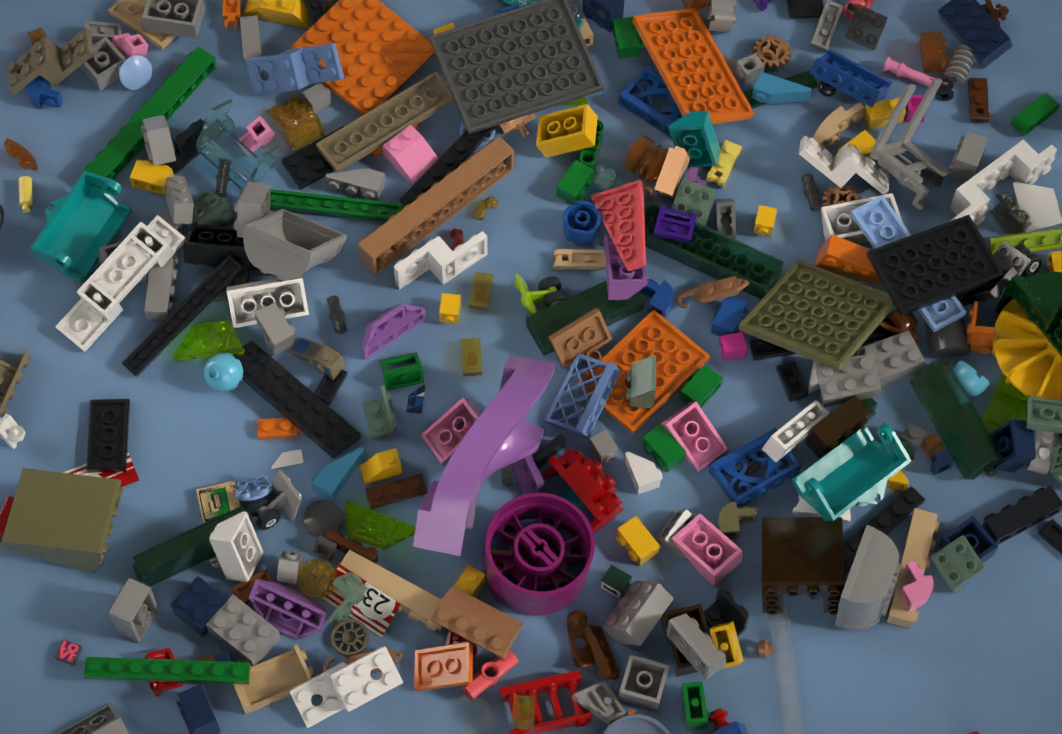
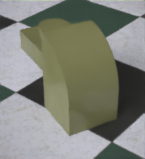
M736 501L728 503L720 511L717 529L729 539L738 538L740 533L739 523L756 522L758 515L757 507L742 506L740 509H737Z

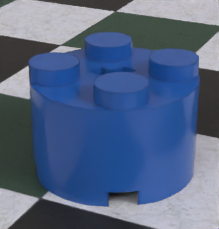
M577 201L570 207L568 206L564 212L563 231L568 241L576 244H592L600 233L601 214L594 204L588 201Z

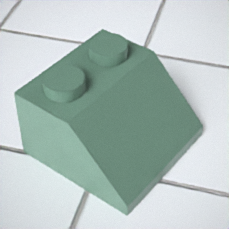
M656 356L632 363L631 371H627V382H631V386L627 388L626 399L630 400V407L653 408Z

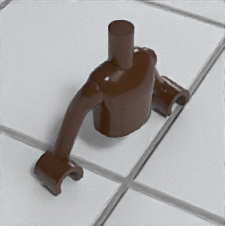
M896 311L889 318L894 326L884 321L879 324V326L895 334L909 330L915 342L921 339L915 331L918 320L913 315V312L900 316L899 312Z

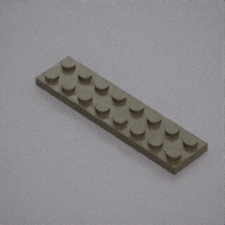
M435 71L316 143V148L336 172H340L383 146L409 125L414 127L455 102L449 86Z

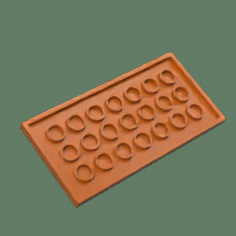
M696 8L633 16L631 21L682 116L694 111H708L712 125L753 118L755 113Z

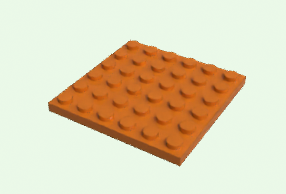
M339 0L289 48L336 43L344 78L342 80L321 83L362 116L389 100L435 55L433 47L426 37L379 0ZM320 59L321 66L325 68L324 60Z

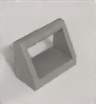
M687 509L676 510L657 537V543L686 560L685 555L672 541V537L681 530L685 522L689 523L695 517Z

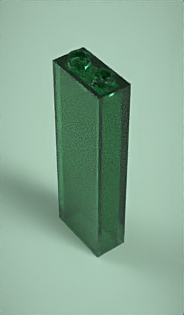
M604 281L526 317V327L542 355L545 356L554 352L548 338L549 336L593 309L598 308L606 326H610L644 310V302L646 300L641 291L635 293L628 300H608L607 282Z
M935 360L929 364L927 369L914 375L915 378L909 382L964 479L974 480L1004 459L948 361Z
M239 506L133 556L135 564L132 565L138 582L151 587L216 556L209 540L211 533L217 524L243 511L247 512L244 506Z

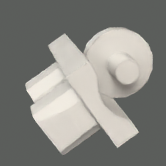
M5 414L3 418L0 417V437L10 448L15 449L17 442L23 441L25 430L9 414Z

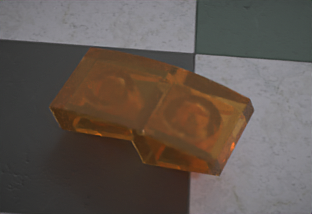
M7 138L4 142L7 154L13 158H18L20 166L24 169L37 171L38 167L32 154L17 142Z

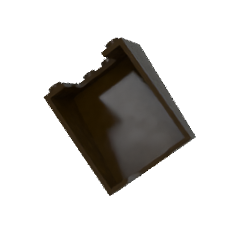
M762 517L761 585L763 613L770 615L783 613V594L788 596H797L799 594L818 596L819 594H824V613L837 614L840 598L845 586L842 517H838L834 521H824L822 517Z

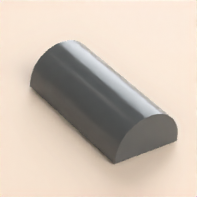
M963 317L936 332H933L924 320L931 358L969 355Z

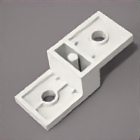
M805 135L800 140L799 155L840 188L857 173L881 194L885 195L889 191L888 172L883 168L877 167L870 157H865L861 154L857 146L847 143L832 157V154L828 150L820 148L813 138L809 139Z
M483 231L479 234H474L470 237L469 241L463 245H458L454 251L448 247L440 236L428 240L423 247L415 249L407 258L399 260L393 266L395 285L400 290L429 269L444 285L488 255L487 235Z
M383 645L348 665L341 662L290 689L289 693L306 727L309 728L343 709L350 712L402 684L403 681L386 646ZM374 668H379L381 671L378 679H372L370 676V672ZM315 694H319L322 697L321 703L318 705H312L311 698Z

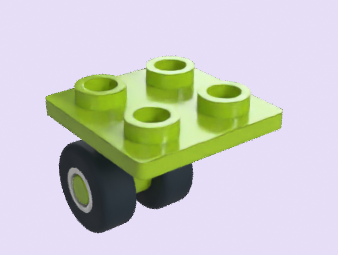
M519 273L515 274L517 281L514 283L518 292H521V303L527 309L529 315L533 314L536 319L540 318L536 303L543 301L547 309H556L566 303L565 293L558 291L561 288V282L558 277L551 276L541 280L538 284L539 291L531 292L529 286Z

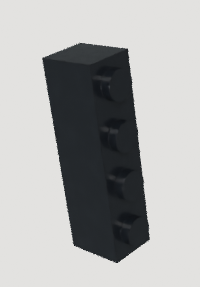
M1052 486L1045 489L1041 487L1034 492V495L1030 497L1024 496L1015 505H1006L1001 509V512L997 514L991 513L986 516L982 527L995 543L999 545L1060 513L1062 501Z

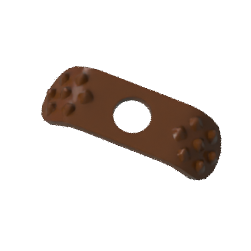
M573 611L567 617V631L573 663L579 668L592 667L595 665V661L583 630L587 626V616L582 611ZM582 638L586 643L585 647H576L574 644L575 639Z

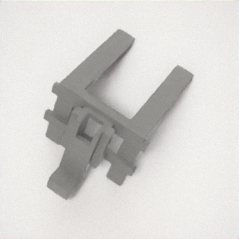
M940 78L934 79L931 82L901 139L897 142L886 144L917 86L911 84L905 87L870 152L871 157L878 160L879 166L917 194L912 205L919 210L929 207L925 200L931 191L922 184L924 179L920 177L921 170L931 167L943 177L950 174L948 169L910 142L943 81ZM911 152L921 162L912 163L901 154Z

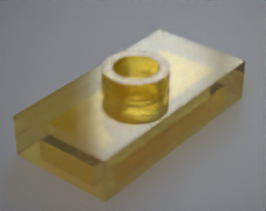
M475 272L469 308L488 311L494 274Z
M480 338L461 339L463 376L482 375Z

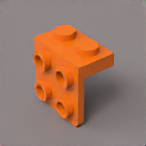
M974 301V307L970 306L967 342L971 344V352H979L981 354L992 353L995 327L978 326L979 301Z

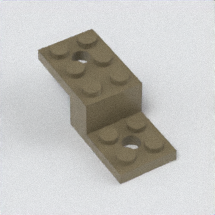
M87 28L83 29L69 42L64 43L61 48L45 37L37 41L33 47L23 52L17 60L8 65L9 92L15 95L38 75L56 86L94 55L91 31Z

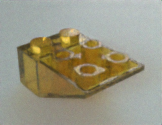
M299 96L292 97L288 101L275 105L266 111L286 144L293 151L325 136L319 116Z

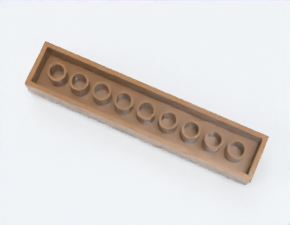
M500 136L495 140L489 141L481 151H476L469 160L463 161L456 170L447 173L444 179L434 183L427 192L421 193L414 202L405 205L397 215H392L385 224L378 226L372 234L363 237L358 243L360 262L374 276L378 275L514 170V149Z

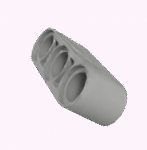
M258 15L240 17L244 62L248 58L262 57Z

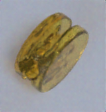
M309 560L299 569L298 586L309 597L328 596L335 588L332 583L337 578L336 570L327 561Z

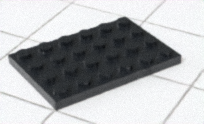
M970 215L867 251L866 255L900 316L995 282L1005 275Z

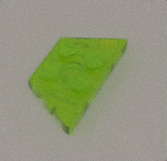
M230 320L193 325L173 354V359L175 362L211 358L219 353L244 354V349Z
M1002 374L977 429L976 435L990 436V433L1010 419L1023 421L1026 419L1028 397L1011 383L1007 385L1004 374Z
M350 501L345 503L347 536L386 550L415 534L416 526Z

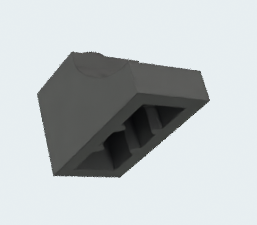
M732 198L714 199L717 240L736 239L735 201Z

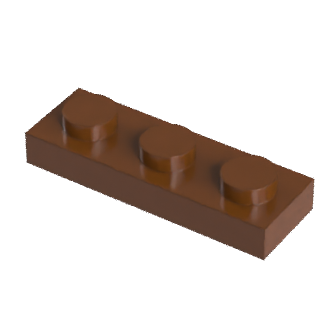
M418 474L367 488L365 492L370 509H375L427 494V488L423 475Z

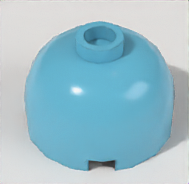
M219 353L212 356L205 364V381L216 391L236 389L239 381L243 378L242 364L231 353Z
M959 361L951 372V382L955 386L953 390L962 397L964 394L975 397L985 391L990 385L983 375L980 376L977 370L964 361Z

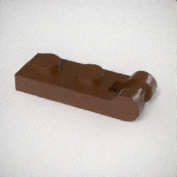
M969 78L970 122L980 120L984 123H989L987 78Z
M327 531L325 538L336 543V549L346 554L351 550L375 564L378 563V553L375 547L366 548L359 541L354 539L351 541L338 531Z
M586 626L583 630L586 640L593 651V657L598 663L599 677L613 680L618 679L620 671L601 626Z

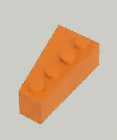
M832 234L818 249L814 266L841 276L884 287L866 256L867 251L871 249Z

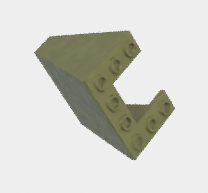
M23 468L0 548L94 573L96 567H101L109 543H106L105 540L106 536H111L113 524H110L112 517H116L119 500L123 492V488L120 487L122 480Z

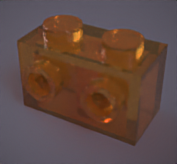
M942 31L920 33L919 47L923 73L945 71L946 64H949V55L945 53L947 42L946 38H943Z

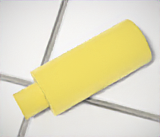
M22 176L18 179L19 206L24 213H28L33 206L32 178Z

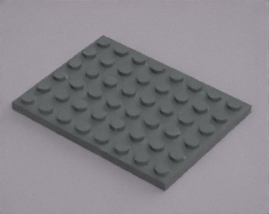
M541 0L429 36L430 43L468 135L604 90V85L567 0Z

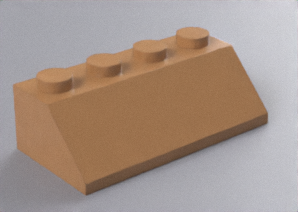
M454 586L441 599L431 617L434 623L504 660L524 623Z

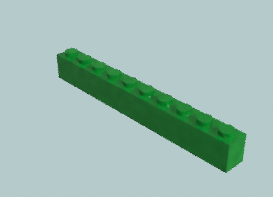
M200 47L190 52L187 59L178 65L176 71L166 78L165 83L155 90L153 96L148 101L143 103L142 108L132 115L130 121L125 126L120 128L119 133L109 140L107 146L97 153L95 159L90 164L85 166L83 172L88 171L114 180L145 146L140 127L144 126L143 119L164 115L166 121H168L216 69L215 56Z

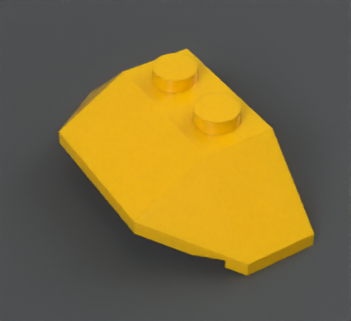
M248 0L243 12V16L258 15L260 20L306 29L312 27L303 0Z

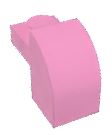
M128 32L113 36V44L126 59L136 54L146 57L149 45L140 34L131 36Z
M259 116L246 127L248 132L236 142L249 157L262 145L266 146L272 140L275 133L265 119Z
M915 561L907 563L904 570L911 584L902 587L900 596L908 611L924 605L929 599L934 585L932 575L924 577L922 568L917 566Z

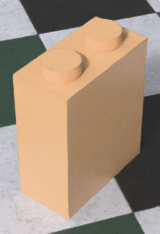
M675 146L674 149L669 148L654 189L657 194L675 200L690 160L685 149Z

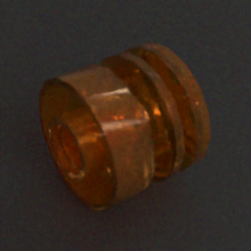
M642 135L629 149L623 167L633 174L639 172L641 179H645L647 183L652 184L659 178L668 149H663L661 145H657L654 148L655 142Z

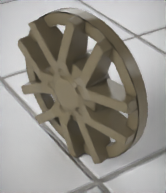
M347 619L339 622L334 627L331 634V642L337 653L345 657L358 655L366 649L369 642V633L366 626L360 621ZM351 623V629L346 630L345 624ZM353 624H357L361 627L354 630ZM343 625L344 632L337 631ZM362 630L365 631L364 634H361V635H358V634H357L358 632H360V631H362ZM335 634L341 635L342 638H335ZM366 637L365 643H363L360 639ZM335 642L341 643L339 648L336 646ZM357 643L362 646L360 649L355 646ZM344 645L348 646L346 652L342 651ZM351 647L355 650V652H349Z

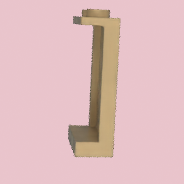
M295 644L293 645V650L251 667L249 685L233 684L245 715L290 696V689L315 677L312 667H307L305 660L308 659L303 648L299 649L298 645Z

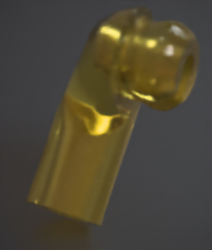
M489 196L480 202L475 218L483 220L486 210L489 207L495 209L499 204L498 200L495 197Z

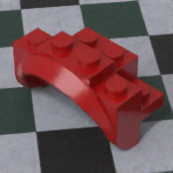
M571 448L560 458L553 455L548 459L551 466L542 473V476L547 480L549 477L561 475L595 516L591 523H589L593 532L602 529L624 510L620 505L622 503L621 499L615 494L618 490L614 486L616 481L610 474L605 475L602 469L604 467L597 459L595 461L589 457L586 459L579 450L575 452Z

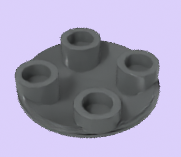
M316 501L304 513V525L312 536L319 537L321 535L325 537L328 530L339 532L343 523V513L340 507L332 501Z

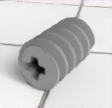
M959 45L955 48L943 75L944 79L951 80L957 85L965 83L971 70L970 68L975 61L971 48L965 45Z

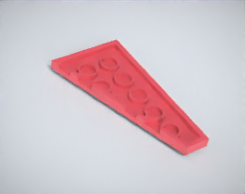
M637 180L590 195L627 270L631 271L645 267L644 184L642 181Z

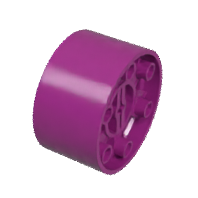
M529 493L508 501L495 513L486 533L482 569L485 574L486 584L491 593L509 609L525 615H549L568 607L581 594L588 579L595 550L592 528L580 509L568 500L553 494ZM538 519L537 524H531L525 528L521 526L519 521ZM562 526L574 538L564 542L562 536L557 531L558 528ZM511 531L514 533V535L510 536L505 532ZM495 537L510 545L508 553L490 552V547ZM549 546L554 550L556 555L549 549ZM576 551L580 555H571V552ZM520 554L528 561V564L521 558ZM567 563L585 564L582 573L577 578L565 571ZM496 566H501L503 569L499 571ZM512 574L519 584H513L504 576ZM547 586L552 588V591H537V588Z

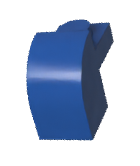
M40 75L26 85L30 102L38 109H41L43 104L49 107L60 108L63 101L60 92L50 90V82Z
M647 279V285L639 290V292L652 298L649 302L648 312L654 309L666 318L672 308L673 289L665 280L661 285H658L656 281Z

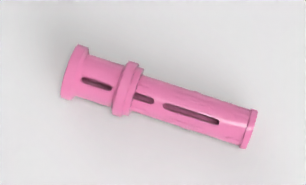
M891 57L887 58L882 70L883 72L887 71L895 74L897 78L904 77L928 88L931 82L937 79L913 70L903 62L898 63L891 60Z

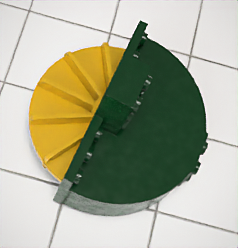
M1062 272L1038 273L1023 279L1017 274L1011 278L996 308L999 316L994 325L995 334L992 340V355L995 356L1001 371L1005 375L1007 385L1011 383L1027 397L1062 401Z

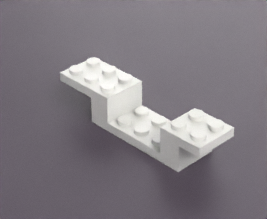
M1024 140L1020 141L956 189L950 209L957 216L952 220L970 215L974 224L979 225L985 219V213L989 209L988 205L990 202V198L984 193L986 189H992L997 181L1000 179L1004 180L1008 175L1016 182L1034 184L1040 175H1046L1051 170V163L1055 160L1054 156L1057 149L1050 145L1038 154Z
M158 215L148 226L140 222L80 287L77 294L81 299L55 326L56 329L86 352L123 311L119 303L155 263L162 268L184 244L185 237Z

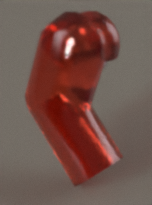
M453 228L450 234L452 238H455L451 246L452 251L464 242L463 231L457 228Z

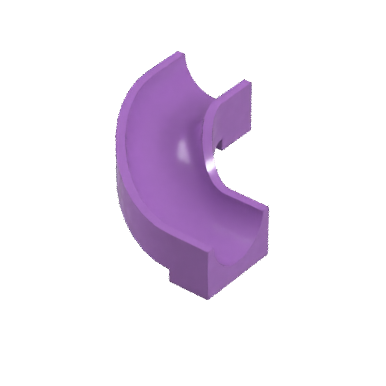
M509 355L503 368L499 393L466 433L446 465L439 482L433 481L418 509L413 547L461 556L465 529H473L479 490L483 482L496 471L533 454L539 448L544 435V429L530 423L525 418V415L546 390L555 370L554 363Z

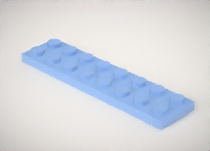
M883 195L852 210L850 213L874 249L911 236ZM955 296L918 310L933 332L964 317L967 313Z

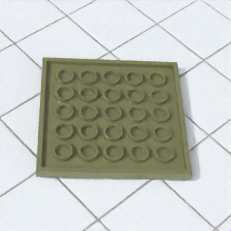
M798 259L739 324V330L840 371L895 305L890 296L885 292Z

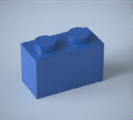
M734 296L724 298L712 323L711 333L722 336L740 332L739 324L749 313V310L746 309L748 302Z

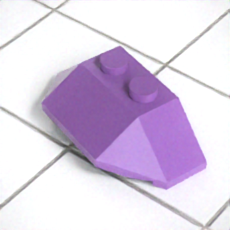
M397 304L386 309L379 317L371 319L365 329L362 346L363 358L365 360L426 320V310L423 307Z
M256 579L249 596V600L253 603L257 614L280 632L297 640L322 631L329 613L317 600L279 583Z

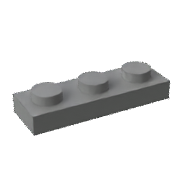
M830 0L825 2L810 42V47L824 53L827 52L843 9L842 5Z

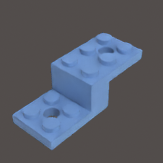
M336 43L291 48L277 55L254 57L245 60L254 95L299 90L312 83L337 81L344 78ZM320 59L324 60L325 68L321 66ZM264 70L268 72L269 79L264 76Z

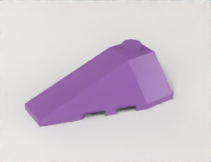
M604 236L608 300H628L647 285L646 269L641 267L628 271L612 238Z

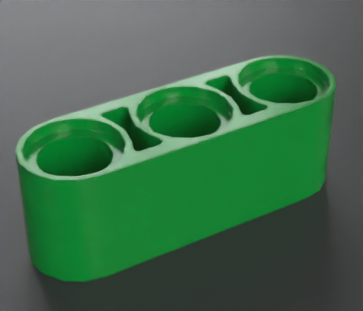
M1046 92L1019 112L1011 120L1010 125L1022 136H1026L1059 109L1060 104Z
M597 120L596 131L598 132H596L595 146L581 149L579 162L592 169L596 167L603 140L604 125L600 120Z

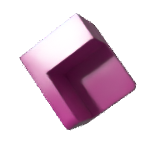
M924 95L911 96L905 107V122L911 121Z
M742 332L720 336L719 348L723 361L746 356L747 346Z

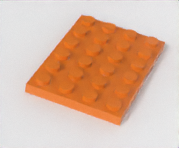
M653 309L600 360L605 363L611 362L616 364L621 371L603 410L634 434L692 377L698 368L701 369L710 360V355ZM656 356L653 408L630 407V400L626 399L627 388L631 386V382H627V371H631L632 363ZM600 366L594 369L595 376L601 375L605 368ZM591 371L582 377L583 382L593 378ZM595 382L585 386L587 393L595 390Z

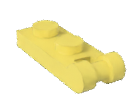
M725 140L717 166H712L706 181L717 183V186L723 188L742 150V146Z

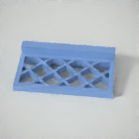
M578 353L545 421L588 439L621 373L620 369L614 363H605ZM580 361H586L589 367L579 371L578 365ZM600 366L605 368L601 375L595 376L594 369ZM591 371L593 378L583 382L581 375ZM579 377L580 384L571 387V379ZM595 382V390L587 393L585 386ZM582 388L585 395L575 399L573 392ZM570 393L572 401L562 404L563 396ZM586 399L588 403L586 408L579 410L577 403ZM574 405L576 412L567 416L564 409ZM562 410L563 418L559 420L552 419L556 412ZM578 416L579 422L577 426H570L568 420Z

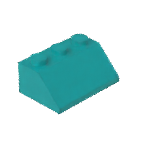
M708 111L689 112L669 125L668 129L674 146L685 149V152L690 157L687 167L717 166L721 149Z

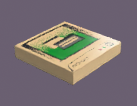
M235 480L196 489L204 527L219 524L242 512L240 502L235 497L237 490Z

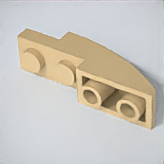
M859 102L848 110L840 106L821 123L813 136L818 146L824 150L829 145H835L839 141L840 132L844 131L851 123L861 120L864 106Z

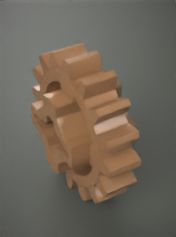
M768 34L766 39L760 37L759 42L756 41L755 47H753V54H757L769 71L772 68L778 71L779 66L785 68V64H789L792 55L791 46H788V41L783 42L782 36L779 39L776 38V34L773 35V38H770Z
M834 184V188L829 186L827 191H824L821 203L823 207L852 200H860L861 194H857L858 189L852 190V185L848 187L844 185L840 188Z

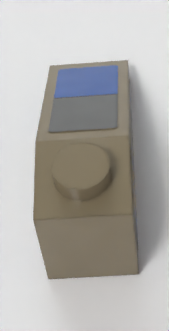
M299 337L288 350L290 354L321 373L328 375L333 380L345 367L342 354L327 345Z

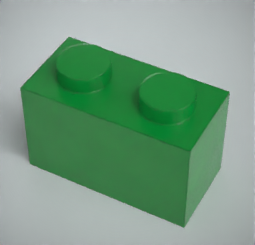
M633 17L613 19L612 32L619 59L640 56V49L643 48V41L638 37V32L631 21Z
M575 160L556 186V196L572 205L577 201H582L587 188H591L595 182L594 169Z
M705 364L701 369L698 368L693 373L692 379L689 382L686 381L681 386L680 399L686 404L697 402L700 408H702L721 388L723 377Z
M662 424L643 437V450L648 455L651 454L657 466L661 469L663 468L666 472H669L685 460L686 450Z
M703 682L682 683L681 698L685 729H706L708 717Z

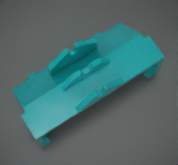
M84 171L68 195L49 203L51 207L55 206L53 210L45 209L47 224L29 248L36 259L46 262L67 278L83 283L99 261L100 247L110 245L133 211L130 206L118 203L110 196H118L122 191L121 185L110 178Z
M884 423L877 428V434L883 444L873 438L866 426H862L791 480L800 497L822 516L824 521H834L854 505L863 507L867 503L877 504V501L874 500L877 495L879 500H883L887 480L912 461L890 425Z

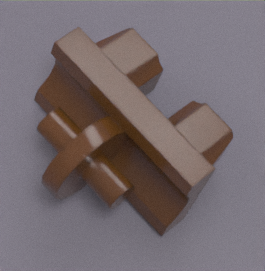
M985 0V4L981 5L999 26L998 18H1001L1002 21L1006 20V15L1009 13L1007 6H1001L999 3L996 4V9H994L991 0Z

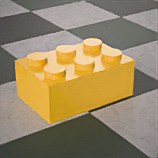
M588 104L539 116L537 148L548 158L595 146L598 116Z

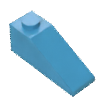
M760 71L753 88L752 99L767 104L807 102L810 100L812 88Z
M360 447L323 467L319 473L316 472L311 480L313 491L333 502L365 458L364 448Z

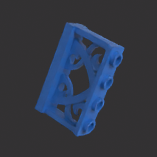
M831 49L822 57L816 58L810 70L812 76L870 107L874 106L880 99H884L892 85V82Z
M645 66L631 84L619 94L618 104L671 138L668 129L669 125L683 116L679 113L680 110L663 78L655 70ZM645 80L653 85L649 86L646 83V90L641 87V83ZM636 89L640 92L634 96L631 95ZM668 96L672 110H654L651 97ZM646 99H647L648 102H649V105H647V104H645V103H643V102H646Z
M776 428L710 465V475L716 479L730 501H736L737 507L748 505L751 499L762 497L767 493V490L771 488L776 489L783 484V481L788 478L791 480L799 474L802 465L791 451L781 458L789 463V468L780 470L779 466L784 465V463L780 461L775 462L762 450L769 438L777 432ZM762 452V457L764 458L758 457L757 453ZM751 458L753 461L760 463L768 462L764 478L744 475L747 469L746 459ZM741 464L743 469L738 472L740 468H736L735 465ZM723 472L732 478L730 483L723 476ZM736 481L740 482L738 490L741 487H745L747 491L742 494L735 493L733 490L734 483Z

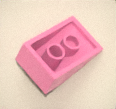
M409 125L383 145L384 158L412 186L439 159L423 136L412 125Z
M464 397L421 434L441 464H445L450 460L466 433L482 414L473 401Z
M697 402L687 403L660 423L686 450L685 458L697 472L728 450V447Z
M700 513L672 537V541L699 574L714 587L742 563L743 550Z

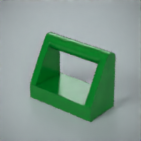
M417 352L380 360L386 390L424 383L422 366ZM415 360L413 365L386 370V366Z

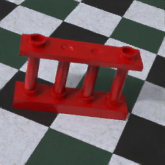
M580 670L499 688L501 702L506 701L509 703L512 718L515 702L513 721L515 729L510 730V734H542L572 726L580 728L588 725L591 722V713L583 714L581 705L572 699V696L578 692L576 687L581 684ZM558 689H569L575 716L563 718L557 696ZM543 692L549 694L555 720L543 723L537 700L538 694ZM518 698H529L535 725L523 727L517 704Z

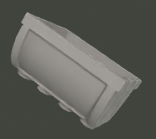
M280 209L245 225L243 231L245 252L252 265L259 268L260 272L264 274L276 275V278L281 281L295 279L307 270L331 261L341 252L347 237L346 234L285 209Z
M866 525L840 598L835 626L851 630L865 629L878 623L881 615L886 616L901 568V564H898L900 556L894 542L886 534L874 527Z

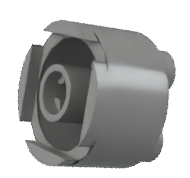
M707 0V5H710L705 17L708 31L732 32L733 23L736 22V13H733L736 0Z

